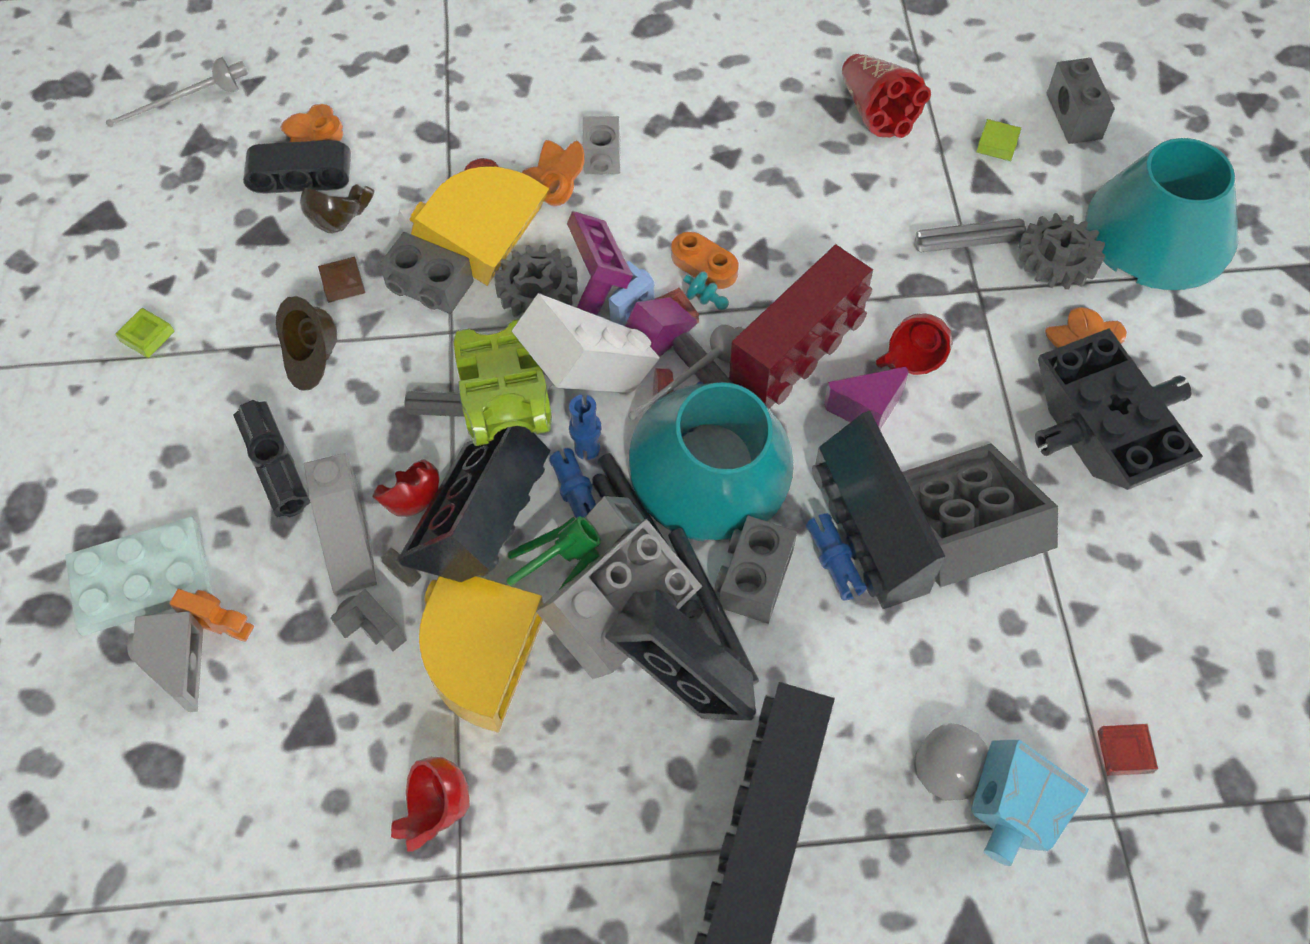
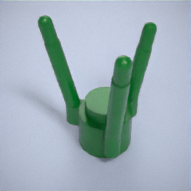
M572 517L562 526L509 551L507 557L514 559L555 540L554 546L508 577L506 580L507 584L510 586L560 554L569 562L574 559L579 560L562 583V586L559 588L560 590L599 557V553L595 549L601 544L597 530L584 517Z

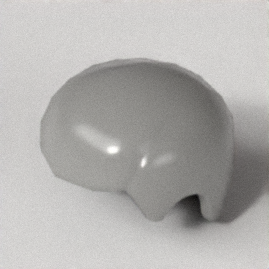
M952 723L941 725L924 739L916 752L915 766L917 777L928 792L945 801L965 800L971 797L978 788L989 748L976 732L963 725Z

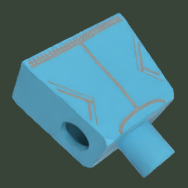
M992 740L972 805L973 815L994 829L984 853L1001 864L1011 866L1020 847L1029 850H1050L1085 799L1089 789L1021 740Z

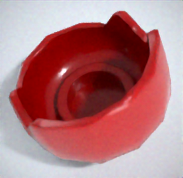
M422 459L412 464L405 472L396 471L395 486L389 488L380 484L375 488L372 497L385 509L398 517H409L420 513L429 506L438 490L440 480L438 469L429 461Z

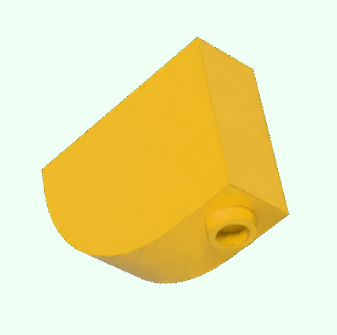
M478 167L462 171L443 182L426 204L422 201L417 204L409 221L413 222L411 235L469 258L473 277L488 286L495 276V271L500 269L501 260L509 256L541 209L549 188L523 173L507 168Z
M439 576L437 580L433 579L430 582L425 594L426 607L422 615L419 631V646L423 664L437 694L455 714L471 724L499 733L543 621L536 612L544 604L541 595L477 576L463 582Z

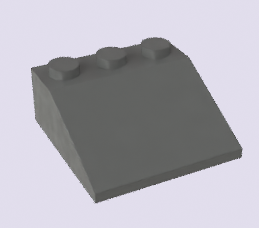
M992 443L902 472L946 556L935 580L940 588L1058 548V506Z

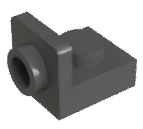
M366 589L357 596L354 595L345 599L331 616L332 622L344 638L349 637L361 627L375 645L383 640L392 652L407 641L398 624Z

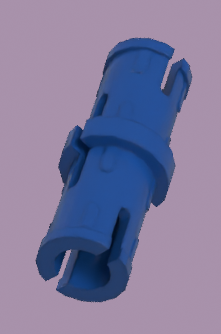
M578 395L569 403V412L571 413L569 434L574 440L576 455L580 459H584V451H587V460H591L600 453L601 421L596 416L595 400L587 395V405H584L583 395Z
M564 448L563 452L566 458L563 459L560 450H558L549 457V462L553 466L561 484L559 489L563 501L569 503L575 518L580 516L585 518L596 506V502L591 494L593 486L590 479L583 476L576 461L574 451L571 448Z
M828 513L818 515L825 529L824 532H821L815 518H812L807 522L806 528L820 551L819 561L823 569L829 570L840 593V598L846 601L854 598L847 584L848 581L852 583L857 595L860 596L867 590V586L862 581L851 560L852 550L850 546L843 544L831 515Z

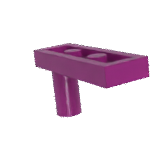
M572 211L567 225L591 276L576 308L598 316L612 285L627 289L633 275L606 221Z

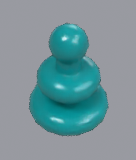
M705 271L700 272L695 279L689 275L685 276L683 281L690 285L686 291V298L688 300L694 299L699 294L701 295L699 301L702 305H706L711 301L719 310H725L728 307V299L716 293V283H710L708 286L705 285L708 279V274Z

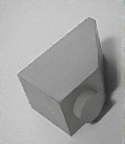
M189 611L135 617L134 633L129 635L127 641L130 659L188 712L198 711L203 627Z

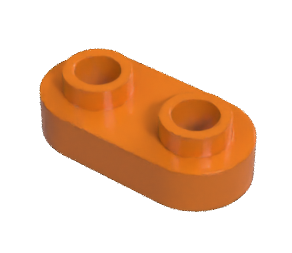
M684 232L673 239L671 258L678 268L694 278L700 272L705 271L708 274L705 284L708 286L710 283H716L717 289L728 288L736 282L739 263L732 253L696 232Z

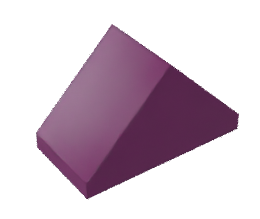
M671 297L637 302L625 327L637 329L644 333L651 341L650 347L661 357L673 346V340L676 337L680 336L683 332L688 333L697 325V320Z
M906 367L828 382L824 406L827 411L848 422L853 421L864 412L871 411L877 425L881 429L903 394L909 374Z

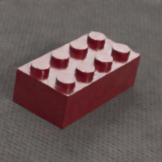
M835 244L732 341L729 379L734 384L754 393L769 409L775 403L778 405L783 403L791 393L793 385L800 378L807 379L815 370L818 361L825 354L831 355L842 342L843 336L850 329L852 331L857 330L867 316L865 311L866 301L872 293L870 283L873 269Z

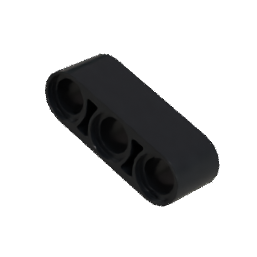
M335 140L252 145L246 152L243 183L249 190L263 194L302 192L303 187L315 191L342 189L349 183L351 150L346 144Z

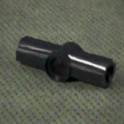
M251 400L241 404L233 416L246 445L248 457L256 469L275 516H287L290 518L302 513L304 508L311 502L266 401L258 402Z

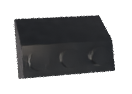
M661 590L634 592L605 635V638L701 719L752 721L756 714L753 674L739 663L741 660L739 655L730 648L717 644L708 636L709 630L701 622L686 617L676 608L677 602L669 594Z

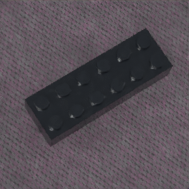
M783 682L778 683L775 697L765 695L756 737L763 740H752L743 781L749 782L750 786H739L730 826L736 827L737 831L736 834L726 832L719 855L717 873L724 875L722 883L712 881L704 908L703 921L709 922L710 927L708 934L697 932L694 944L772 943L831 716L834 697Z

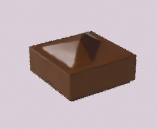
M355 257L318 266L328 303L365 293Z

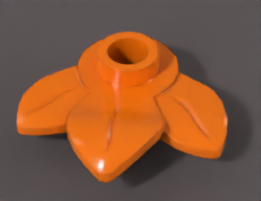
M326 104L313 105L307 114L297 113L291 115L282 122L280 127L282 132L291 138L289 142L341 141L343 137L342 122L333 114V109Z
M546 140L541 150L538 167H531L522 171L523 174L549 188L544 200L547 204L560 206L571 197L574 189L573 181L580 174L584 165L583 147L580 142L575 141L564 150L558 144Z
M1077 307L1070 311L1067 320L1068 325L1050 326L1045 329L1047 338L1057 348L1110 328L1121 344L1125 342L1127 335L1126 328L1120 321L1104 322L1100 314L1084 307Z

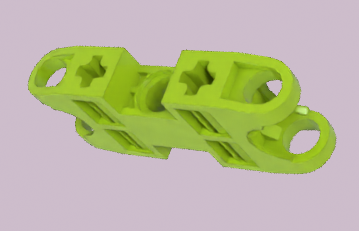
M520 319L512 320L511 323H508V327L494 334H478L474 329L470 330V328L458 330L455 334L453 344L460 378L458 383L461 404L468 434L475 446L489 444V441L494 439V435L497 432L511 426L526 427L531 433L536 432V434L550 432L552 415L543 370L512 332Z

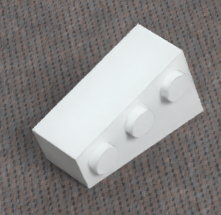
M539 293L512 330L556 388L633 393L660 359L650 347V339L641 331L630 329Z

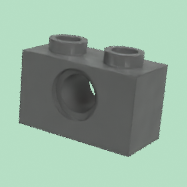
M1092 58L1057 62L1047 90V96L1068 144L1103 139L1115 107Z

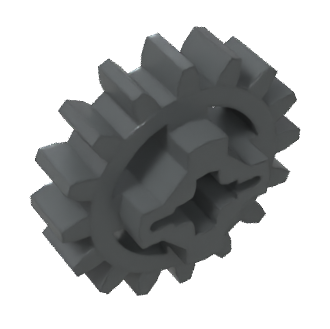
M1054 213L1051 221L1041 216L1038 219L1037 225L1033 223L1028 225L1018 247L1021 249L1018 258L1021 261H1027L1024 267L1025 272L1035 271L1037 273L1035 281L1039 282L1046 278L1049 280L1050 288H1053L1056 282H1062L1066 290L1070 288L1073 281L1082 287L1087 278L1092 280L1095 278L1105 258V254L1102 253L1105 243L1096 241L1099 235L1098 230L1089 232L1086 230L1087 221H1083L1078 225L1074 223L1073 215H1069L1065 221L1061 220L1058 213Z
M527 245L525 248L526 253L521 255L514 250L512 251V261L501 260L502 270L495 271L497 298L501 299L503 309L511 307L513 317L516 318L522 312L525 313L538 293L572 306V295L578 294L577 269L572 267L569 256L561 259L560 249L556 248L551 253H547L546 245H541L539 251H533L532 247Z

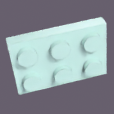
M193 516L65 555L75 628L82 636L133 621L138 616H148L172 609L169 603L178 588L195 594L197 590L212 594L199 528Z

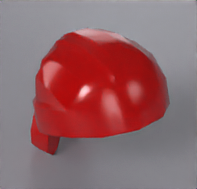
M913 314L906 317L895 328L889 341V351L877 358L876 366L879 368L888 366L889 370L906 367L908 373L913 375L928 374L935 371L946 362L953 345L951 330L942 319L932 314Z
M428 757L416 761L410 768L406 784L408 816L392 821L391 838L398 840L406 839L407 852L422 847L427 841L436 837L439 831L449 828L455 821L465 816L470 807L469 786L461 769L456 764L443 757Z

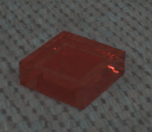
M1148 724L1101 726L1097 731L1107 776L1153 774L1158 770Z

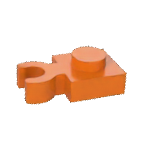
M178 588L169 603L176 613L189 611L204 629L220 635L224 632L240 641L246 642L254 628L253 624L246 622L248 619L246 615L234 610L221 608L219 606L221 601L218 598L202 590H197L195 594Z

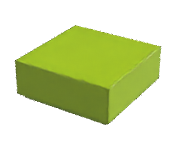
M987 119L976 153L1012 161L1022 128Z
M141 308L115 335L121 343L149 358L175 331L170 323Z

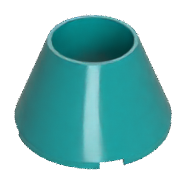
M1190 138L1170 139L1158 144L1102 185L1094 194L1089 204L1085 221L1088 222L1086 230L1088 232L1098 230L1099 235L1096 241L1105 243L1102 251L1105 254L1103 262L1115 272L1119 268L1138 278L1137 284L1162 290L1196 288L1220 276L1232 261L1238 246L1235 173L1229 159L1219 149L1206 142Z
M732 383L696 384L666 394L644 413L635 428L629 449L630 478L641 504L662 526L670 531L683 528L687 538L704 542L705 539H729L731 541L735 529L743 530L747 516L768 522L778 512L786 499L793 478L792 448L782 424L754 393ZM700 425H717L727 428L738 435L745 443L750 453L751 462L736 469L710 467L700 462L689 452L681 435L687 430Z

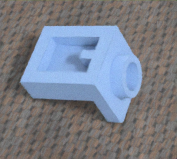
M630 261L626 263L633 277L627 289L619 287L608 298L610 320L622 326H625L637 302L654 300L655 284L652 277L646 270H639Z

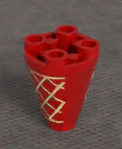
M863 54L851 55L842 66L844 82L866 128L878 137H906L912 131L913 124L922 114L925 104L931 97V90L925 84L924 79L911 69Z

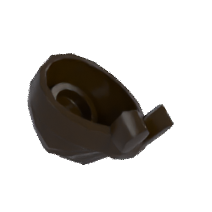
M356 184L351 187L348 197H337L303 187L300 206L303 214L314 227L326 233H336L343 231L355 216L362 214L370 203L374 190L368 186L362 188Z

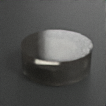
M391 547L380 558V562L406 587L412 588L422 578V575L415 569L402 566L397 561L400 554Z

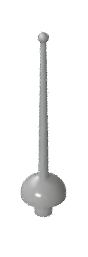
M223 57L218 58L212 66V77L113 120L108 119L106 120V125L112 127L114 123L215 84L227 92L238 91L235 79L247 75L248 72L242 61L228 66Z
M725 324L714 329L710 336L712 351L635 412H630L629 418L635 420L637 415L714 359L718 358L730 363L731 343L744 329L742 327L734 329Z

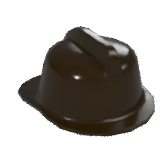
M299 296L287 297L280 303L276 312V329L281 344L284 368L287 378L295 388L301 391L312 390L321 381L325 372L326 360L329 359L337 343L336 324L325 310L312 306L306 299Z

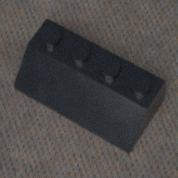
M871 411L864 412L818 448L816 463L812 466V473L818 488H824L830 499L829 510L836 524L841 523L847 534L846 544L852 550L851 557L853 560L859 559L864 570L863 580L869 595L877 597L882 609H886L929 594L946 556Z
M511 426L500 430L494 435V439L489 441V444L475 446L472 440L465 443L397 561L402 566L458 582H463L478 575L485 576L490 573L499 562L498 553L503 543L515 530L514 522L519 512L530 501L529 493L534 483L545 471L543 465L551 450L534 432L531 433L528 428L522 426Z

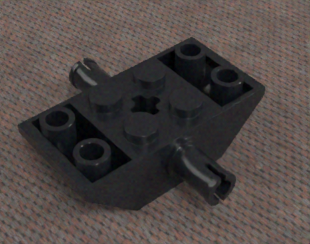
M1110 328L1039 355L1038 363L1048 410L1057 425L1035 433L1037 447L1041 448L1047 445L1046 448L1040 451L1043 455L1049 456L1072 445L1093 477L1126 490L1200 461L1203 457L1168 409V406L1191 398L1192 392L1189 382L1178 386L1177 384L1184 382L1186 378L1177 375L1170 380L1151 386Z

